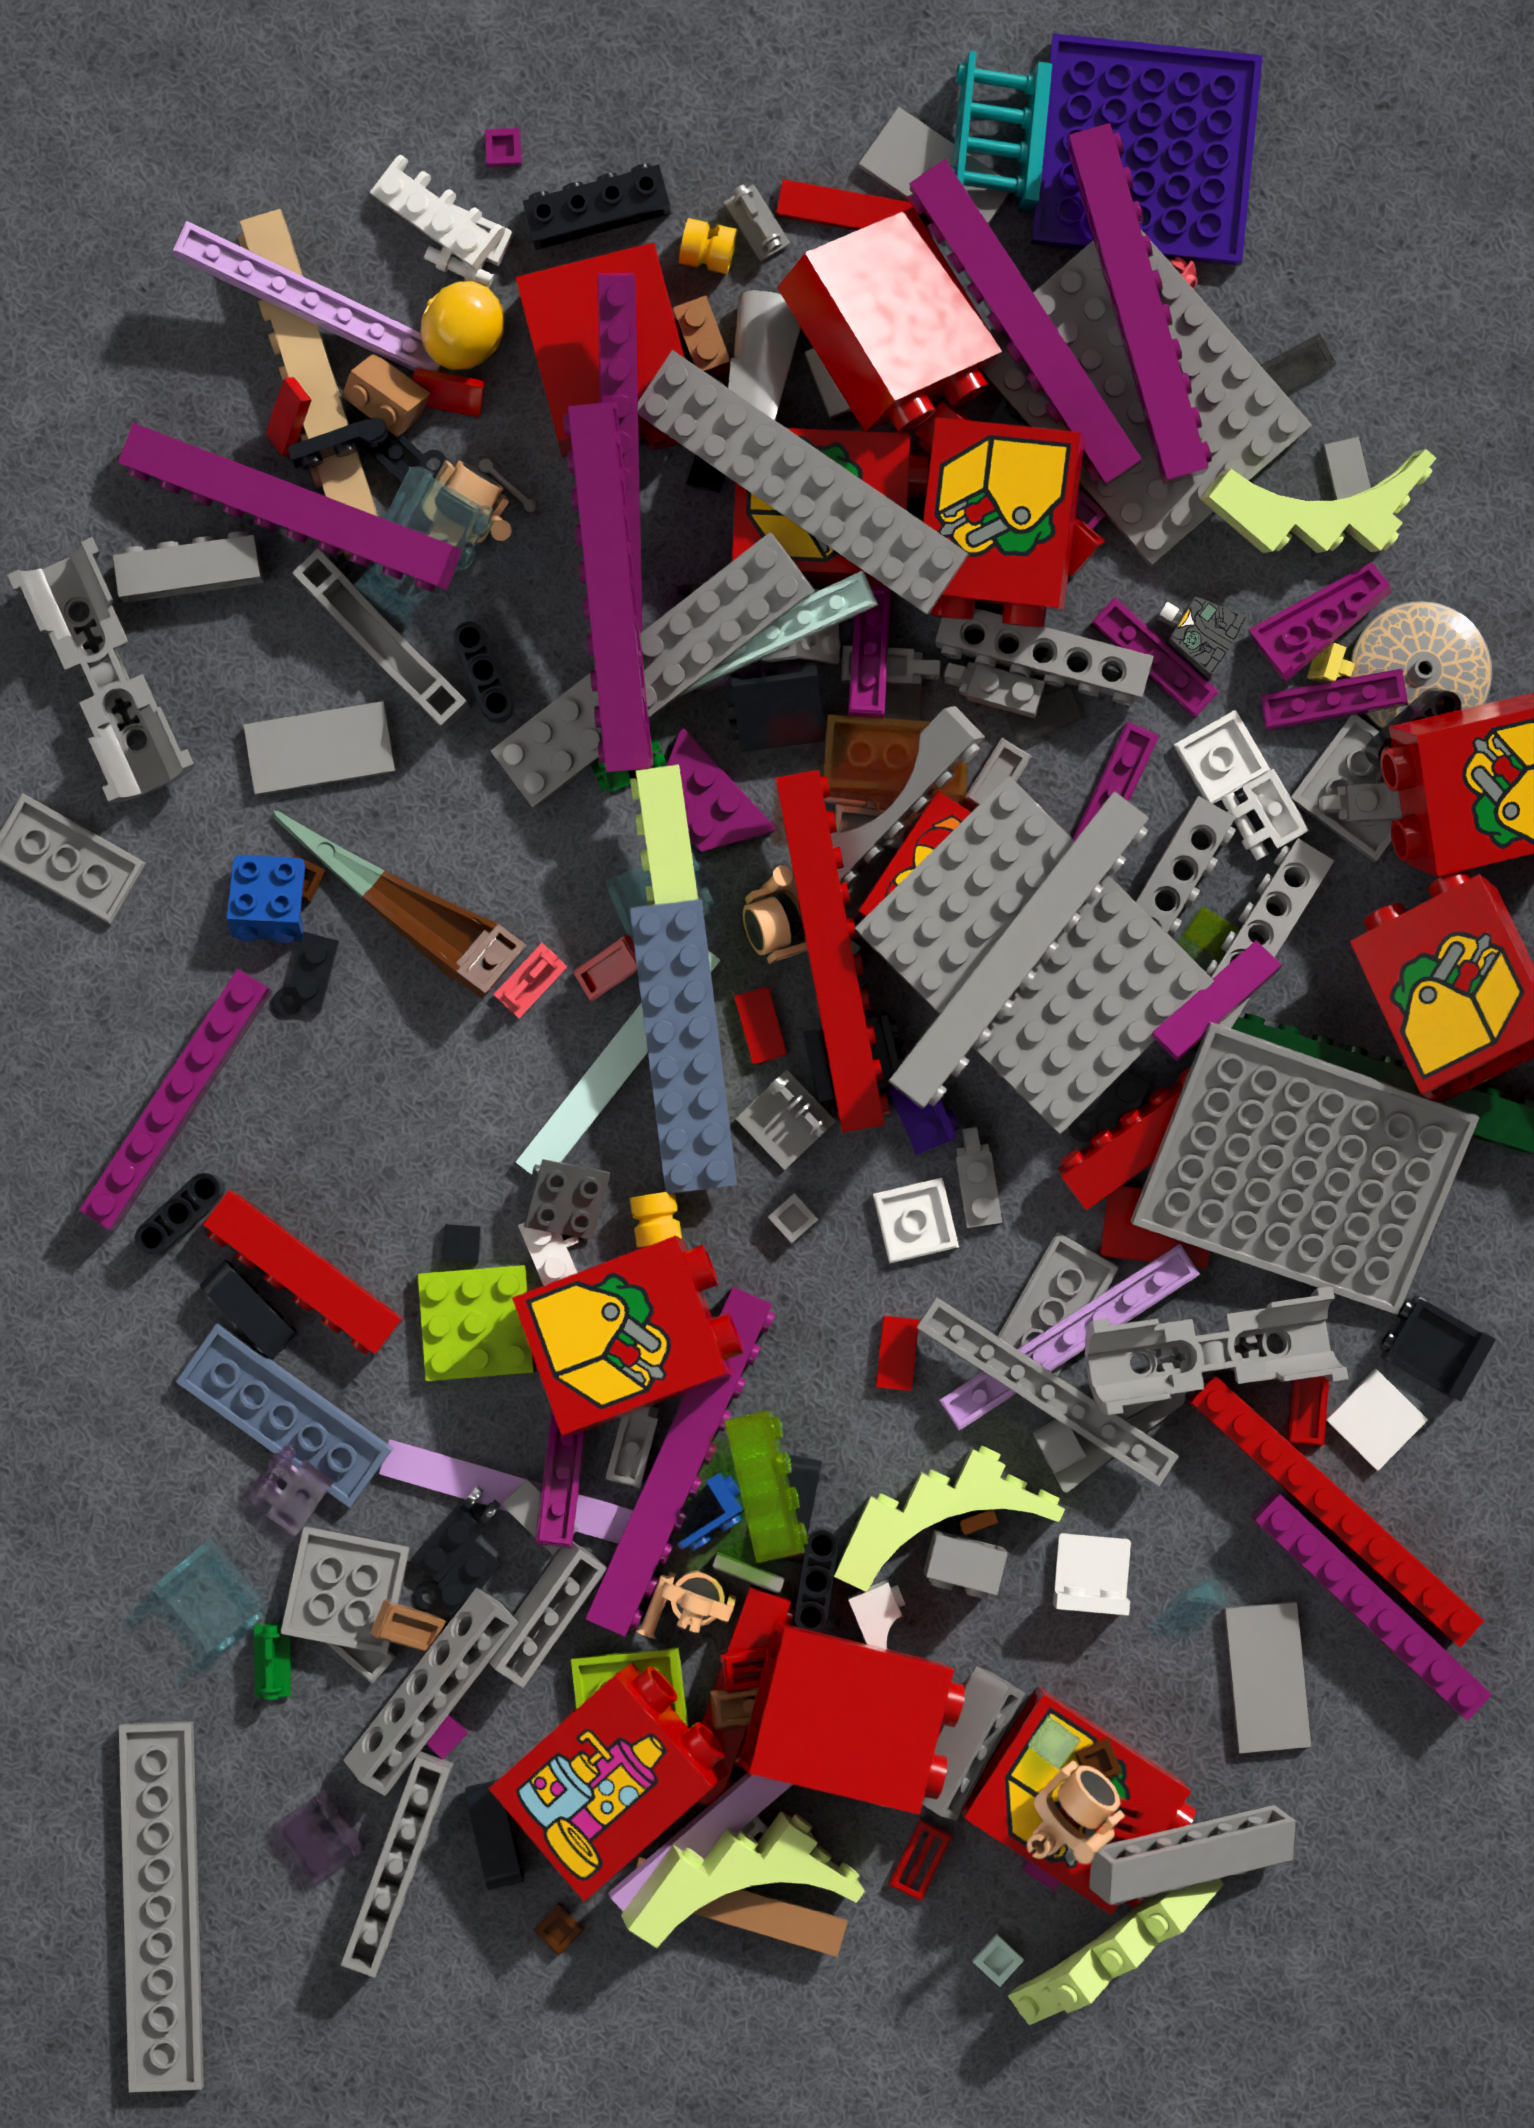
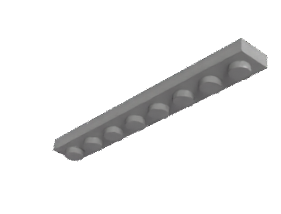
M935 1297L916 1326L1156 1485H1161L1179 1456L1118 1415H1104L1098 1408L1095 1400L938 1297Z

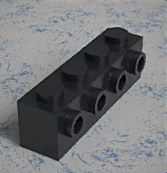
M649 163L640 164L633 167L631 172L625 174L606 173L599 176L595 182L584 185L583 182H573L565 185L561 191L550 194L548 191H539L531 194L528 197L529 199L522 202L535 251L670 215V202L659 164L651 166Z

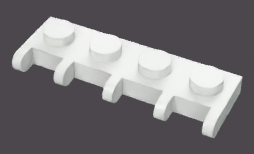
M402 155L397 156L370 193L477 271L503 237L505 228L496 224L487 233L476 225L482 216L480 210L472 208L466 216L462 215L451 207L456 199V193L448 189L438 198L426 189L431 176L422 171L413 180L403 173L408 164V159Z
M524 1223L518 1225L543 1285L578 1273L567 1247L580 1242L578 1237L564 1240L561 1234L525 1228Z

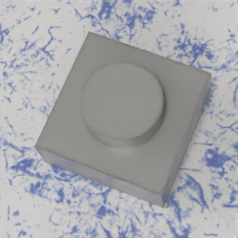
M795 1193L768 1216L770 1221L791 1244L818 1220Z

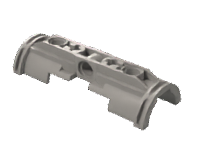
M93 537L82 541L80 548L67 559L44 569L40 568L31 571L17 570L7 576L13 589L23 592L40 632L49 634L64 670H70L79 665L83 668L94 693V696L79 702L94 737L88 740L108 782V785L102 787L106 798L110 803H117L151 793L178 780L193 769L194 762L188 749L180 751L161 706L157 707L144 675L141 674L130 679L117 648L126 645L128 640L112 606L113 599L96 563L100 552ZM78 603L87 604L90 610L88 618L82 622L73 621L70 615L72 607ZM94 622H96L97 627H90ZM90 627L93 636L97 640L103 639V642L98 645L100 651L94 653L91 649H85V646L89 644V639L84 631L78 635V629ZM121 699L126 704L131 703L132 705L127 709L130 719L133 722L137 718L140 720V723L130 724L122 731L119 726L127 725L125 719L120 713L114 714L113 711L118 708L117 701ZM134 731H142L147 737L146 745L140 750H132L128 746V737Z
M1333 1286L1317 1288L1313 1291L1311 1297L1271 1302L1265 1309L1227 1314L1225 1318L1227 1330L1220 1333L1195 1336L1193 1319L1161 1324L1158 1323V1319L1111 1326H1109L1108 1319L1091 1321L1085 1336V1360L1089 1384L1098 1408L1104 1415L1124 1413L1123 1405L1170 1399V1394L1204 1389L1202 1373L1224 1369L1234 1371L1235 1380L1238 1384L1276 1378L1281 1381H1290L1324 1376L1329 1381L1349 1379L1347 1367L1342 1366L1338 1362L1334 1352L1330 1349L1326 1326L1329 1305L1335 1299ZM1272 1333L1279 1335L1283 1340V1348L1278 1354L1270 1352L1266 1345L1267 1338ZM1240 1339L1243 1345L1257 1342L1258 1350L1244 1352L1242 1358L1241 1353L1235 1352L1234 1346L1239 1344ZM1171 1349L1174 1354H1179L1181 1357V1361L1175 1363V1368L1173 1363L1170 1362L1157 1365V1357L1170 1355ZM1136 1353L1144 1355L1147 1359L1148 1367L1143 1374L1135 1373L1130 1366V1360Z

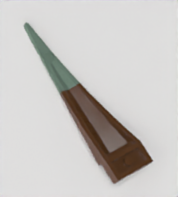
M279 811L273 812L274 819L444 974L452 981L454 979L458 980L481 999L487 995L524 951L526 944L498 923L418 888L352 854Z

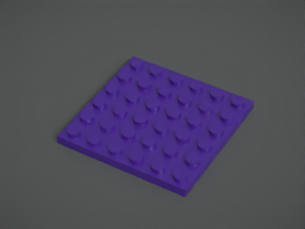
M1053 33L1049 63H1052L1040 195L1039 202L1034 207L1031 244L1084 249L1093 241L1066 142L1070 134L1111 123L1113 133L1118 132L1122 140L1124 152L1119 154L1123 168L1128 166L1132 175L1133 188L1129 189L1132 201H1138L1142 210L1143 222L1139 223L1140 229L1148 235L1149 239L1161 253L1170 259L1180 257L1183 260L1241 266L1263 55Z

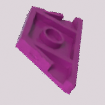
M683 728L678 734L667 766L679 764L690 841L701 853L722 846L732 845L750 838L773 833L776 827Z

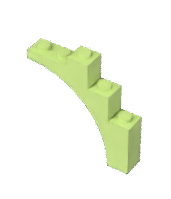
M1426 449L1416 451L1393 474L1374 487L1349 498L1334 501H1304L1280 496L1252 484L1234 470L1228 469L1220 472L1201 496L1200 500L1262 553L1273 552L1274 550L1280 551L1292 536L1289 533L1290 530L1316 553L1325 552L1328 549L1333 551L1345 538L1343 531H1346L1370 552L1381 551L1382 549L1387 550L1397 540L1399 534L1396 531L1403 523L1393 515V512L1399 513L1409 502L1410 497L1408 493L1415 485L1420 486L1432 473L1430 466L1436 457Z
M981 1445L979 1451L970 1449L953 1487L948 1485L950 1478L930 1469L928 1475L920 1472L903 1510L897 1508L899 1504L897 1500L882 1493H879L877 1499L869 1496L836 1566L834 1577L867 1592L881 1567L901 1545L921 1530L951 1516L974 1510L1010 1509L1034 1513L1059 1522L1065 1509L1057 1505L1060 1500L1057 1496L1040 1489L1038 1495L1025 1490L1027 1482L1010 1474L1007 1475L1005 1480L1000 1478L1006 1466L998 1461L1001 1454Z
M780 1811L758 1842L744 1831L736 1834L729 1828H726L704 1860L690 1848L682 1851L675 1845H672L621 1916L629 1931L658 1948L673 1929L697 1909L725 1894L749 1886L777 1882L809 1884L834 1891L856 1903L865 1890L857 1880L860 1875L853 1868L843 1862L838 1866L830 1861L831 1855L817 1845V1840L810 1832L812 1825L797 1814L791 1818Z
M1218 1878L1214 1882H1201L1189 1885L1185 1889H1172L1157 1893L1153 1897H1147L1099 1937L1056 1966L1012 1990L1008 1997L1028 2025L1063 2010L1068 2014L1091 2004L1113 1978L1136 1969L1158 1943L1182 1933L1224 1885L1223 1882Z

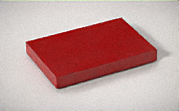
M1120 1186L1107 1195L1100 1256L1152 1262L1178 1244H1181L1196 1268H1208L1209 1250L1131 1223L1130 1220L1143 1189Z

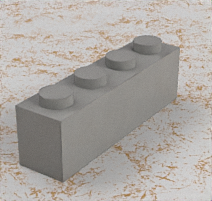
M238 531L229 533L227 539L214 540L211 536H204L192 539L193 544L179 545L178 542L169 541L157 544V549L143 550V547L140 546L122 549V554L113 555L118 597L124 603L264 583L259 541L255 535H249V532Z
M572 1542L570 1549L561 1548L513 1616L519 1624L489 1661L491 1666L524 1688L607 1570V1567L597 1557L575 1542Z
M977 1666L974 1672L965 1680L964 1703L957 1725L954 1728L944 1726L938 1737L934 1754L947 1757V1773L942 1792L937 1800L924 1797L922 1803L939 1816L957 1821L961 1810L970 1797L1025 1695V1692Z

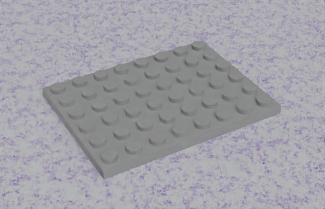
M1093 240L1034 292V295L1142 458L1139 465L1104 487L1101 481L1094 483L1087 473L1084 465L1088 461L1083 455L1079 485L1103 509L1109 520L1152 567L1214 512L1200 498L1221 471L1232 469L1250 481L1306 432L1312 424L1150 240L1153 250V256L1149 257L1152 271L1158 270L1161 277L1163 290L1159 291L1162 305L1168 304L1171 312L1172 325L1168 327L1172 339L1177 338L1179 341L1182 359L1178 360L1182 374L1187 373L1192 387V393L1188 394L1191 408L1197 407L1202 422V428L1198 429L1201 442L1206 441L1208 443L1212 462L1207 463L1209 468L1204 474L1163 485ZM991 329L990 333L1002 352L982 372V375L1008 401L1010 407L1012 406L1020 418L1028 424V427L1068 431L1062 421L1056 424L1047 412L1045 405L1049 402L1043 392L1040 391L1036 394L1028 383L1025 376L1029 374V371L1024 363L1021 361L1016 364L1007 351L1006 345L1010 342L1003 331L997 334L994 329Z
M1008 776L855 927V930L940 1015L1075 841ZM1107 873L1098 883L1104 889L1090 905L1084 901L1076 913L1082 917L1069 933L1062 930L1056 937L1054 942L1059 946L1048 961L1044 962L1042 959H1039L1031 969L1037 974L1024 991L1017 987L1009 999L1014 1002L1010 1010L1002 1020L995 1016L989 1023L987 1028L992 1033L979 1049L972 1045V1048L1059 1135L1155 1041L1152 1038V1032L1199 990L1207 989L1214 982Z
M1209 1021L1207 1032L1201 1040L1130 1221L1133 1225L1317 1288L1333 1286L1335 1294L1398 1315L1479 1117L1471 1112L1439 1101L1430 1100L1414 1092Z

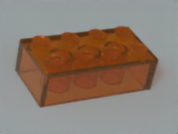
M828 715L823 776H827L830 792L898 797L904 790L913 772L919 752L920 733L931 722ZM962 761L953 770L956 773L953 780L942 789L937 787L929 797L933 799L937 791L952 800L964 801L967 791L968 763L964 764Z

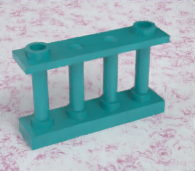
M969 51L965 60L958 63L955 83L960 84L953 163L950 167L962 185L1014 193V197H1019L1017 210L1032 211L1039 202L1052 63L1038 62L1031 73L1023 76L975 68L977 52ZM979 83L1024 90V94L1029 95L1028 107L1018 110L973 103V84ZM970 117L1020 124V127L1025 129L1024 141H1021L1020 144L968 137ZM967 151L1015 158L1018 163H1022L1021 176L1017 175L1015 179L965 171Z

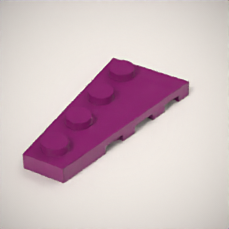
M1371 562L1248 629L1250 638L1283 681L1286 682L1391 593L1390 583Z

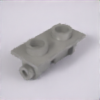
M754 184L748 188L745 185L737 187L733 191L734 196L724 202L760 262L790 245L788 238Z

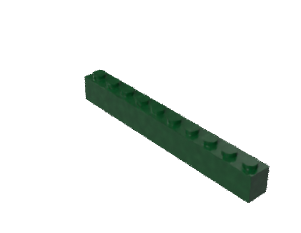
M1248 1013L1244 1014V1018L1238 1017L1231 1028L1421 1095L1410 1070L1401 1067V1060L1381 1055L1380 1060L1367 1057L1368 1051L1363 1048L1347 1045L1346 1050L1332 1046L1334 1040L1316 1034H1313L1312 1039L1299 1036V1029L1279 1024L1278 1029L1264 1025V1018ZM1201 1041L1198 1042L1191 1050L1197 1052ZM1484 1087L1483 1092L1469 1089L1443 1102L1476 1114L1479 1117L1472 1137L1525 1154H1534V1101L1518 1098L1516 1103L1503 1099L1504 1092Z

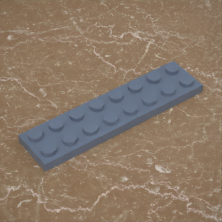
M702 899L630 907L665 1191L670 1194L737 1185Z

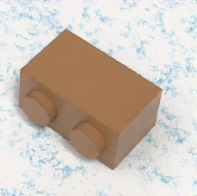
M705 295L673 307L675 323L690 362L711 377L730 372L731 360L707 296Z
M373 353L351 370L341 397L370 418L377 417L384 420L388 431L399 437L421 419L431 393Z

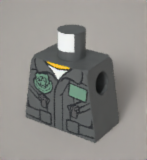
M1199 597L1194 598L1187 611L1168 600L1157 617L1158 620L1175 629L1167 644L1209 681L1215 675L1249 619L1242 614Z

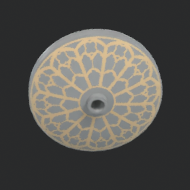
M1416 601L1403 603L1379 614L1358 637L1350 658V662L1355 664L1351 678L1402 668L1408 705L1429 688H1439L1454 692L1461 700L1462 709L1485 704L1490 692L1492 663L1484 638L1473 623L1461 613L1434 602ZM1421 663L1426 665V670L1430 672L1428 675H1423L1419 672L1418 666ZM1443 697L1439 698L1436 702L1435 710L1437 714L1444 708ZM1407 706L1364 713L1363 716L1376 729L1381 731Z

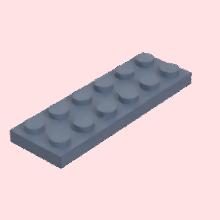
M220 1322L211 1330L176 1381L180 1386L349 1508L354 1505L393 1450V1447Z

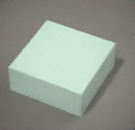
M996 1933L972 1961L1000 1987L1024 1961V1958Z

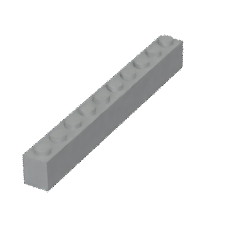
M1115 791L1112 793L888 1082L922 1109L927 1103L933 1107L947 1090L942 1086L947 1077L952 1074L956 1078L969 1062L964 1057L972 1045L978 1049L992 1033L987 1028L989 1023L995 1016L1002 1020L1014 1004L1009 999L1017 987L1022 991L1027 988L1037 975L1031 969L1039 959H1042L1044 962L1048 961L1059 946L1054 942L1062 930L1066 933L1072 930L1082 917L1076 913L1084 901L1090 905L1104 889V887L1098 884L1107 872L1114 876L1126 860L1121 855L1129 843L1136 847L1149 831L1143 826L1149 817Z

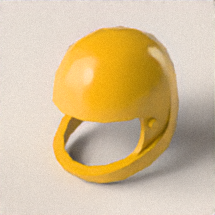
M473 281L456 282L442 288L438 294L432 299L430 298L421 318L420 336L426 353L436 364L451 370H467L485 362L498 349L504 333V312L499 299L488 287Z

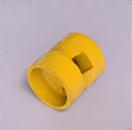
M688 218L680 248L679 264L698 268L701 264H706L709 271L727 275L735 247L737 229L717 225L714 229H711L708 222Z
M663 1192L629 1198L632 1216L634 1219L639 1220L640 1223L634 1228L637 1248L647 1247L675 1235L682 1239L680 1221L673 1219L672 1216L678 1211L675 1193L668 1194Z

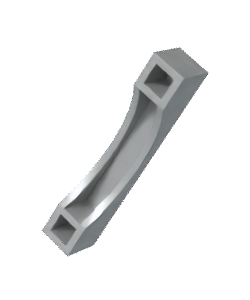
M318 548L292 572L296 580L444 732L470 708L460 693L382 617Z
M956 706L944 708L920 733L919 752L913 772L904 790L895 802L879 817L853 830L838 831L831 834L833 848L840 847L844 868L837 869L840 883L847 882V887L852 885L860 876L857 870L865 862L870 864L876 860L884 851L881 845L889 837L894 839L900 835L908 826L905 820L913 812L918 814L924 810L932 800L929 795L937 787L942 789L949 784L956 776L953 770L962 761L964 764L968 763L980 751L978 744L985 736Z

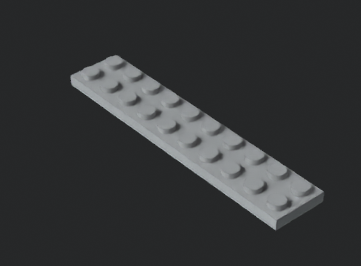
M673 350L638 401L639 416L928 615L970 555Z
M770 532L640 633L649 719L815 591L773 533ZM590 673L490 750L532 808L538 806L599 759L598 742H603L602 727L597 728L595 725L594 707L599 706L598 691H592Z
M193 1721L120 1724L119 1754L129 2092L202 2090L204 2079Z

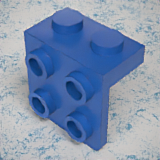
M238 855L234 858L227 912V922L232 937L247 942L256 941L257 939H272L278 943H291L293 940H302L304 925L301 917V904L305 876V862L303 859Z
M724 1471L706 1481L726 1513L679 1542L678 1546L681 1550L689 1546L693 1552L714 1538L711 1531L715 1528L720 1527L724 1532L744 1519L741 1512L748 1508V1506L741 1497V1494L745 1490L734 1474L728 1476Z

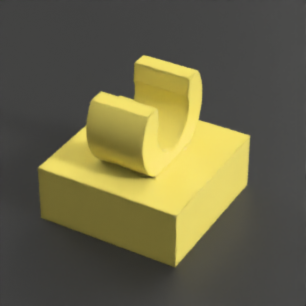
M1331 643L1312 660L1307 678L1319 683L1336 681L1337 677L1342 679V676L1351 678L1355 664L1343 659L1346 647L1337 643Z

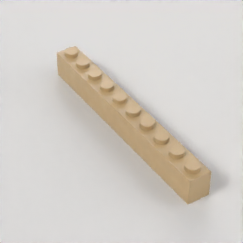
M281 209L240 221L243 233L237 234L242 248L303 276ZM259 300L258 303L264 321L271 320L274 333L268 334L275 355L281 353L285 366L279 367L282 380L295 377L312 400L303 424L306 432L300 434L301 441L349 425L319 326L265 300ZM358 450L345 457H337L336 454L323 459L321 465L311 468L316 487L323 486L326 497L378 516ZM339 550L338 555L344 553L345 558L350 562L351 553Z

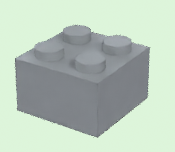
M933 1529L923 1572L927 1578H930L929 1582L933 1586L952 1590L953 1584L964 1587V1591L968 1595L987 1599L989 1593L998 1594L1008 1552L1001 1546Z

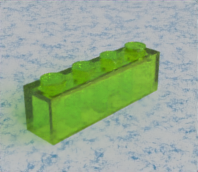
M766 1410L724 1420L756 1562L761 1563L805 1552L804 1545L808 1544V1537L804 1524H798L795 1509L800 1508L799 1497L796 1488H790L787 1473H791L792 1469L789 1455L786 1451L782 1452L779 1438L783 1437V1427L779 1416L774 1417L773 1410Z

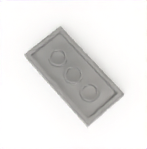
M898 107L859 162V168L909 201L907 196L912 194L909 187L910 182L944 159H946L949 165H952L954 144ZM968 153L966 154L965 171L1000 176ZM963 185L988 225L1010 195V192Z
M384 701L243 724L254 794L256 796L396 772Z
M22 793L0 831L1 863L111 925L147 865L141 859Z
M1056 1232L997 1337L1018 1349L1106 1292L1119 1267ZM1066 1362L1051 1372L1058 1376Z
M1297 1602L1224 1608L1238 1752L1250 1753L1311 1747Z

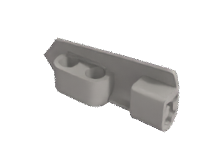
M750 290L743 292L739 296L734 357L731 358L728 388L775 420L801 327L781 294Z
M1168 1356L1157 1362V1365L1170 1362L1173 1363L1175 1368V1363L1179 1362V1360ZM1186 1392L1170 1394V1399L1123 1405L1124 1413L1116 1415L1146 1433L1184 1404ZM1057 1419L1032 1431L1042 1454L1065 1493L1069 1492L1114 1457Z

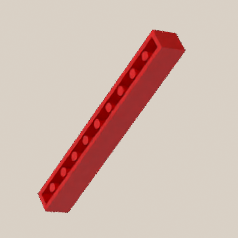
M819 770L777 777L775 780L842 1133L882 1126L885 1125L883 1116L890 1115L887 1096L886 1094L879 1095L877 1081L883 1080L880 1059L873 1060L870 1046L877 1045L873 1024L866 1025L864 1011L870 1010L867 989H859L857 975L864 973L860 953L853 954L851 940L857 939L854 919H846L844 905L850 904L847 882L840 883L837 869L844 868L840 847L833 848L831 834L837 833L834 812H826L824 798L831 797L827 776L820 777Z
M1210 1374L1203 1381L1204 1389L1194 1391L1186 1401L1449 1641L1461 1648L1485 1620L1216 1375Z

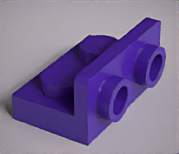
M895 1087L888 1089L915 1155L957 1138L954 1131L960 1128L952 1109L945 1111L941 1100L934 1107L927 1103L922 1109Z

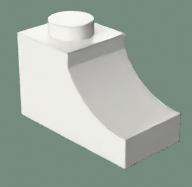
M888 1579L869 1587L867 1592L862 1590L848 1596L849 1603L866 1643L887 1649V1636L890 1627L897 1618L902 1617L900 1607L906 1605L898 1585L891 1587Z

